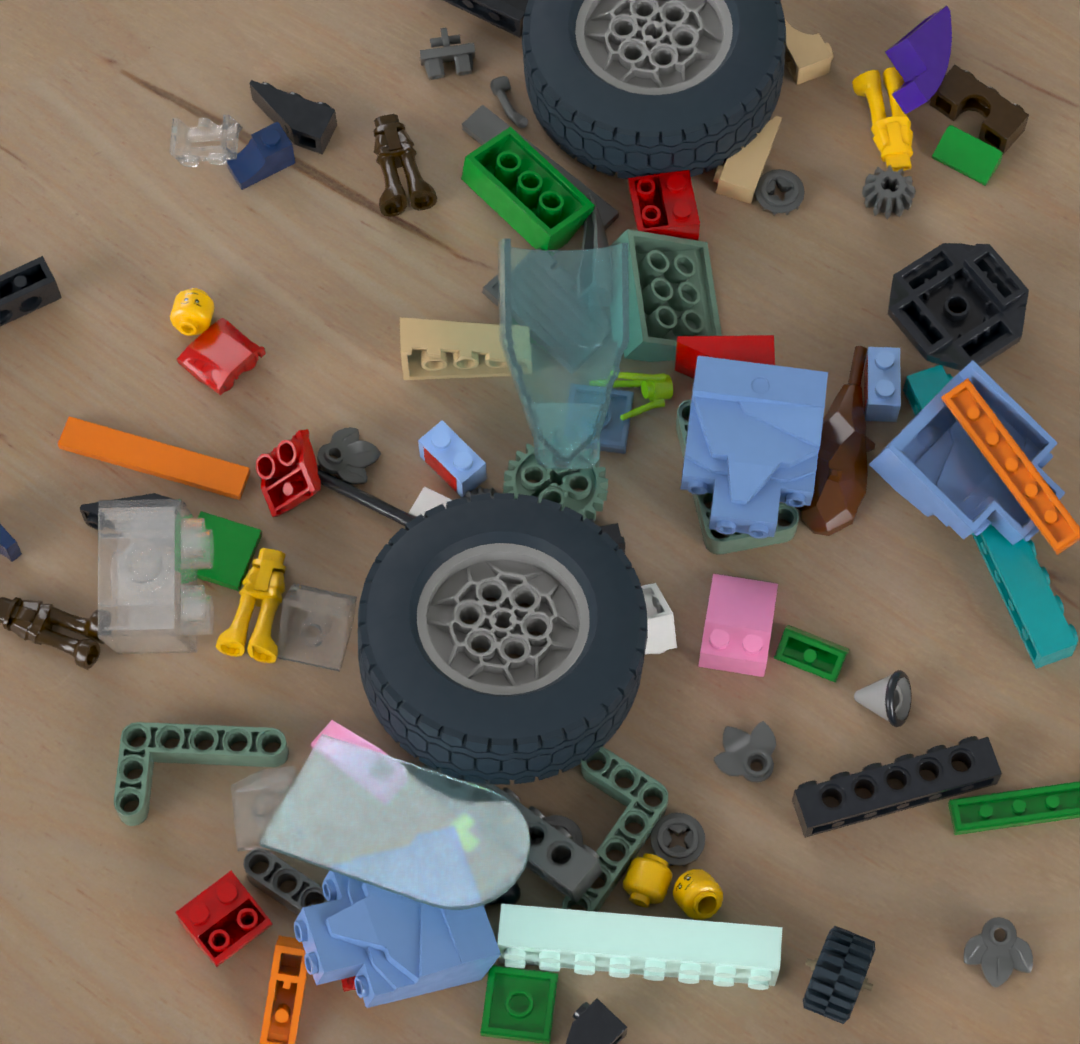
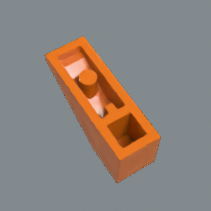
M278 936L274 950L259 1044L296 1043L308 975L304 961L306 953L303 943L298 942L296 938Z

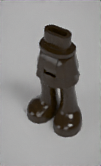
M396 114L377 117L374 120L376 128L373 131L375 137L374 153L377 155L376 162L380 165L385 180V190L379 199L381 213L388 217L397 216L403 213L407 207V197L397 168L403 167L412 208L418 211L430 209L436 204L437 195L433 187L421 177L416 164L415 155L417 153L413 148L414 143L405 131V125L399 122L398 115Z
M5 597L0 598V623L3 624L5 630L13 631L22 639L31 640L35 644H46L75 657L76 665L88 670L96 663L100 655L98 643L104 644L109 635L112 619L109 611L103 609L95 610L90 618H82L55 608L53 604H43V601L22 600L18 597H15L13 600ZM55 625L85 636L88 639L79 640L51 629Z

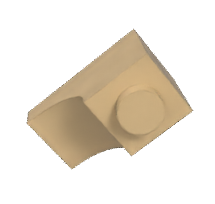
M785 19V65L796 85L828 74L830 72L831 60L834 58L830 44L828 42L824 43L819 33L810 35L794 29Z

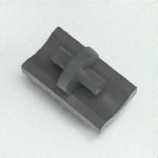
M440 28L441 37L430 39L431 48L433 49L420 50L421 66H425L429 80L445 77L443 63L453 61L455 62L456 75L472 74L475 45L474 43L461 44L460 34L448 36L447 28Z

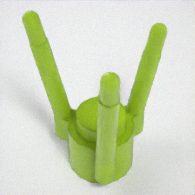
M615 372V378L629 380L591 382L592 387H641L643 397L652 401L620 416L622 421L654 408L665 407V400H669L673 396L672 379L665 373Z

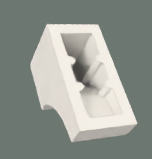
M656 583L641 586L648 620V638L645 655L661 654L666 650L677 648L673 612Z

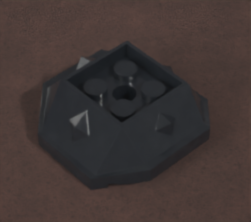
M943 243L893 275L887 314L926 361L961 371L972 360L981 367L1020 342L1029 289L990 244H976L974 246L962 243ZM956 308L962 313H953L950 309Z

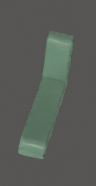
M691 399L683 401L677 409L676 431L683 459L688 430V421L684 420V418L690 414ZM713 493L692 494L706 549L713 554H727L790 541L796 534L799 521L797 509L786 503H779L778 520H787L790 525L782 527L777 524L774 537L758 539L751 537L749 534L735 532L733 534H726L727 537L723 539L715 538L712 533L716 532V530L709 529L711 509L705 506L706 503L712 502Z
M131 723L123 729L121 734L114 807L121 821L126 825L137 826L146 820L150 806L154 762L278 767L288 759L289 749L286 737L280 730L267 727ZM135 738H146L145 743L140 747L130 746ZM176 738L180 740L179 744L174 748L168 749L164 747V744L169 739ZM203 740L213 741V745L207 750L197 748L198 744ZM237 741L247 743V746L241 751L231 750V746ZM275 742L281 745L276 752L269 753L264 751L265 747L270 743ZM133 769L143 770L139 778H127L128 773ZM128 802H139V807L133 812L123 810Z
M602 746L598 752L587 760L583 761L581 759V774L588 783L627 808L596 851L599 855L598 860L602 870L599 878L605 881V886L600 889L590 887L577 903L573 902L566 895L562 902V909H569L573 905H581L586 911L598 912L630 866L631 861L637 856L650 837L652 829L658 820L667 811L668 791L666 787ZM592 760H600L605 766L600 770H593L587 764ZM620 778H628L633 782V785L629 788H621L615 782ZM648 796H656L662 803L651 807L644 802V799ZM629 823H638L643 827V830L640 833L632 834L625 829V826ZM611 850H619L624 854V858L620 861H611L607 858L606 854Z

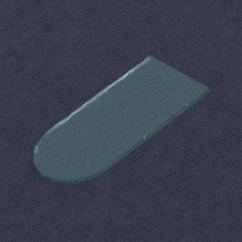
M324 734L320 736L259 841L260 846L415 901L447 910L475 908L503 895L520 878L525 870L530 854V835L527 823L520 810L505 796L490 789Z

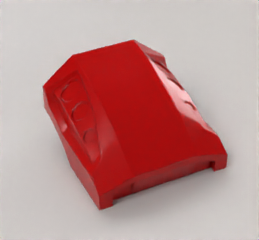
M221 318L188 345L177 358V362L199 382L207 385L221 396L233 387L235 379L237 380L241 373L252 370L256 366L259 357L262 358L266 352L263 346H258L229 321Z
M308 429L299 430L291 439L281 441L278 447L273 448V451L261 454L256 460V471L261 477V490L272 517H278L292 510L321 490V481L318 476L316 458L309 439Z

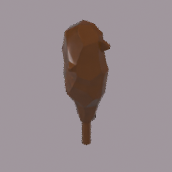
M863 346L855 347L848 384L842 386L823 418L811 505L795 507L801 511V521L814 534L830 536L853 524L858 507L866 495L868 477L866 452L875 450L876 444L866 436V421L862 387L860 385L868 349Z

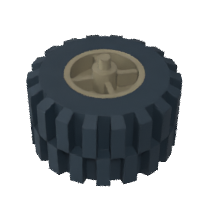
M834 926L827 935L819 958H815L814 961L807 958L805 965L811 967L810 971L813 974L803 998V1007L844 1024L851 1016L859 992H863L864 989L871 991L873 988V984L868 983V978L865 977L876 950L875 941Z

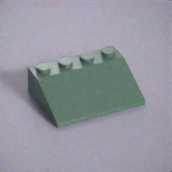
M627 229L609 246L616 277L617 310L625 359L647 362L675 360L677 336H722L707 242Z

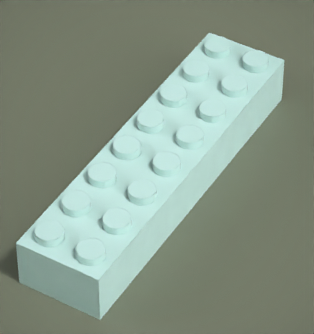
M501 904L497 943L501 955L498 957V961L505 963V967L524 969L526 965L539 966L540 970L547 972H558L560 968L574 969L575 973L582 975H593L595 971L609 972L610 976L617 978H627L630 974L644 975V979L652 981H662L664 977H676L679 982L696 984L699 983V980H711L714 985L722 987L734 986L735 982L746 983L751 989L765 990L769 988V985L775 986L780 971L782 927Z

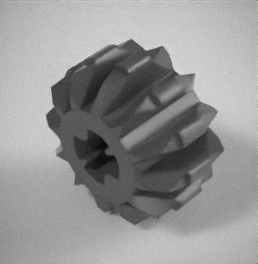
M891 164L887 167L886 171L877 167L874 175L868 174L866 177L862 195L865 198L864 204L866 208L874 207V216L882 212L885 213L886 219L891 216V213L900 217L903 214V210L911 208L916 190L912 186V176L903 177V168L895 172Z

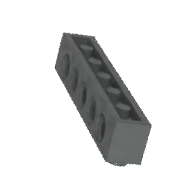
M426 764L416 774L415 778L423 792L456 816L466 815L476 823L473 827L475 830L565 896L567 895L573 902L577 903L602 873L598 860L599 855L592 848L585 844L582 847L572 841L573 837L567 830L559 825L555 828L545 821L546 817L533 806H530L529 809L519 803V797L507 787L501 790L496 785L489 784V780H485V784L466 781L463 786L453 788L451 787L452 784L457 780H465V775L458 779L441 773V767L435 770ZM484 798L492 799L487 806H477V803ZM509 817L518 818L513 825H503V822ZM535 836L544 837L540 844H529V841ZM568 855L571 857L565 864L555 863L559 856Z

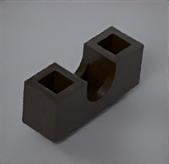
M954 65L944 76L941 85L931 97L929 103L930 106L952 121H955L965 111H976L983 115L985 120L982 122L978 138L1001 150L1003 154L1025 131L1029 114L1020 105L1011 103L1002 97L996 89L986 86L977 80L971 72L963 70L957 65Z

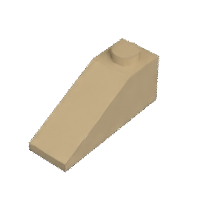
M775 116L760 133H756L757 137L745 148L741 147V151L726 160L725 166H718L713 182L718 183L716 194L751 204L776 133H778L782 117Z

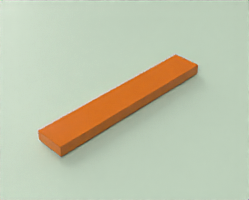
M967 378L941 397L942 401L1055 553L1058 555L1079 541V525L971 381Z
M70 416L58 441L59 449L237 500L241 499L251 473L249 467Z

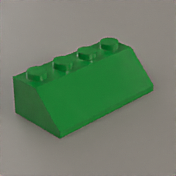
M511 127L465 156L461 180L535 249L540 248L548 256L570 241L595 208V205Z

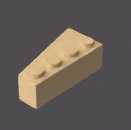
M400 317V353L404 380L530 375L528 327Z

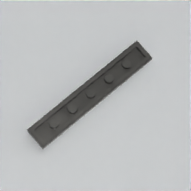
M481 105L462 123V130L481 145L511 127L484 105ZM519 134L585 196L589 193L593 195L605 230L619 218V212Z

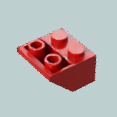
M689 170L628 178L637 231L699 241L700 220Z
M232 870L175 912L180 924L216 967L273 925Z

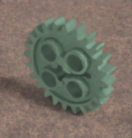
M551 437L550 445H545L541 439H538V448L526 444V454L517 451L516 461L509 460L508 470L504 472L503 493H514V499H518L519 494L538 497V503H541L544 498L562 504L561 511L566 506L582 514L583 521L586 518L595 521L596 511L602 512L603 501H607L608 490L606 489H608V479L605 478L606 468L599 467V457L590 459V448L581 452L580 442L574 444L573 447H569L568 438H565L561 445H557L554 437ZM563 465L565 468H557L555 466ZM529 480H537V481H539V482H538V483H530V482H528V481H529ZM580 488V489H582V490H584V491H582V492H576V491H573L572 489Z

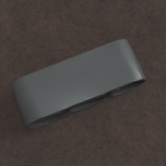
M256 848L246 854L243 866L249 882L295 914L299 915L302 908L307 907L314 899L329 902L325 899L323 888L268 850ZM265 862L269 864L268 869L262 874L252 872V868L256 863ZM285 881L297 883L296 888L289 893L279 890L281 884Z

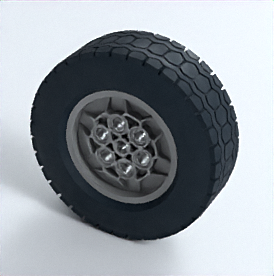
M528 0L523 20L522 49L526 89L534 114L547 135L557 146L560 145V148L573 159L577 157L578 162L591 169H594L596 166V171L613 177L616 172L618 178L628 180V178L683 170H689L690 176L693 177L703 174V168L706 172L723 165V161L726 162L728 158L741 151V147L745 148L757 137L756 133L762 131L775 110L783 83L786 49V24L781 0Z
M490 493L471 495L470 502L467 501L466 497L448 501L446 508L443 504H440L426 511L424 516L420 514L407 523L405 529L401 528L389 540L388 544H385L370 568L359 602L357 630L358 661L365 693L374 714L395 742L400 743V747L414 758L419 756V761L435 770L441 767V773L458 779L465 775L466 781L485 784V780H489V784L510 785V780H514V784L535 782V777L543 780L559 774V770L563 773L579 765L581 759L585 761L598 752L600 747H603L620 728L633 705L640 686L648 638L647 608L641 583L634 568H632L631 562L623 550L619 549V545L606 532L602 533V528L588 518L583 521L582 514L566 506L561 511L562 504L544 498L541 503H538V497L519 494L518 499H514V493H494V499L490 497ZM486 598H496L497 601L490 602V601H487V600H485V599H486ZM526 603L531 606L524 608L520 607L519 604ZM464 620H473V621H475L476 623L466 624V623H464L463 621H464ZM538 631L541 632L543 635L534 636L531 635L530 632ZM476 648H484V649H486L487 651H486V652H483V653H479V652L474 651V649H476ZM518 654L521 657L513 659L508 657L507 655Z

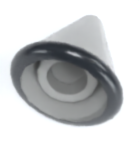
M897 670L893 674L856 691L854 699L859 704L890 722L892 726L901 727L906 722L911 708L912 694L909 678L905 672Z

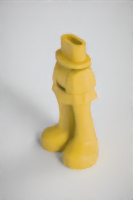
M895 67L885 69L882 74L883 85L888 92L892 117H887L879 70H870L862 73L853 79V90L857 96L866 97L868 100L872 119L871 131L874 135L873 141L881 153V160L886 162L887 167L891 164L895 172L902 168L903 171L912 168L910 157L913 155L911 148L913 131L910 129L911 121L892 96V93L905 83L903 77Z
M261 548L258 559L252 561V567L242 581L244 586L239 592L241 597L233 622L217 639L216 648L221 653L234 657L244 654L250 619L254 607L257 606L261 608L248 643V654L259 662L273 663L276 661L278 646L271 638V629L277 608L282 603V593L285 592L284 574L286 567L283 563L286 554L284 552Z

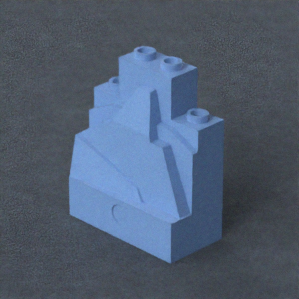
M705 356L697 357L680 489L688 490V492L697 495L713 493L709 529H714L721 534L745 533L758 539L774 537L778 521L779 502H784L791 507L811 505L818 452L821 443L828 372Z
M972 360L943 387L869 465L896 492L927 517L935 515L946 527L950 526L962 539H965L972 533L978 536L991 523L1012 545L1021 539L1027 542L1039 531L953 416L941 397L968 378L1060 500L1065 492L1042 470L1053 458L1050 451L1058 443Z
M456 827L418 835L412 845L407 848L353 859L351 863L331 867L322 884L324 897L329 902L303 907L294 922L296 939L298 942L303 943L306 953L304 957L306 970L310 975L313 974L316 985L356 976L355 989L357 995L360 998L363 997L366 1008L482 980L501 955Z

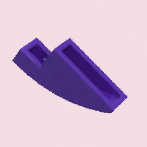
M947 5L925 18L885 51L905 82L892 93L904 114L928 102L938 90L946 74L952 43L951 13Z

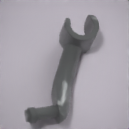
M500 76L493 79L490 83V88L493 94L497 95L507 117L519 128H525L528 124V119L512 107L505 93L511 90L508 77Z

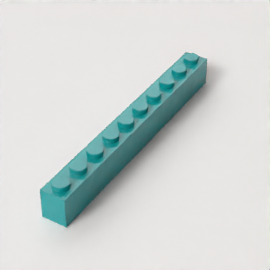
M942 365L906 376L903 392L915 416L953 378L950 373L946 374ZM991 523L978 536L972 533L1035 668L1037 669L1072 656L1078 645V634L1072 624H1068L1063 615V603L1058 595L1054 596L1049 586V574L1045 567H1040L1036 559L1037 552L1033 541L1030 539L1026 542L1024 539H1021L1012 545Z

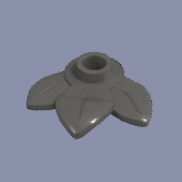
M349 427L338 430L332 435L330 443L323 445L319 449L317 461L324 472L338 474L346 483L365 484L367 483V474L364 468L375 463L379 459L381 452L372 443L364 440L359 441V430ZM329 455L336 456L338 459H333Z
M762 721L749 735L740 729L726 726L722 741L726 752H722L714 757L717 767L726 775H743L751 782L758 783L767 780L773 772L774 762L771 755L776 748V739L771 728ZM758 762L762 765L763 769L754 771L750 765Z
M995 917L984 924L981 934L968 940L964 948V963L970 965L981 964L985 978L996 988L1010 977L1013 968L1021 972L1030 973L1033 967V955L1029 944L1017 937L1015 926L1008 919ZM998 928H1002L1006 934L1004 940L1000 942L994 938V932Z

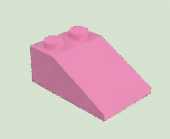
M713 574L698 667L764 677L778 584Z

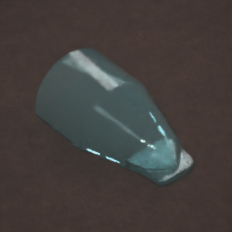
M504 238L498 243L499 342L531 435L534 438L535 459L540 466L547 469L591 468L599 460L600 434L612 398L610 397L615 379L618 378L620 372L619 365L624 350L627 349L629 342L628 243L587 250H531L511 247V239Z

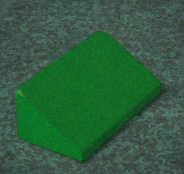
M949 125L937 145L932 158L986 186L1000 165L1003 152L957 127Z
M787 625L774 659L836 683L849 649Z

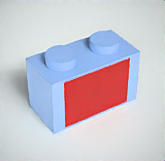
M868 347L864 365L865 421L897 422L901 407L900 348Z
M443 420L418 440L420 457L461 498L465 496L467 490L472 491L487 479L486 463Z

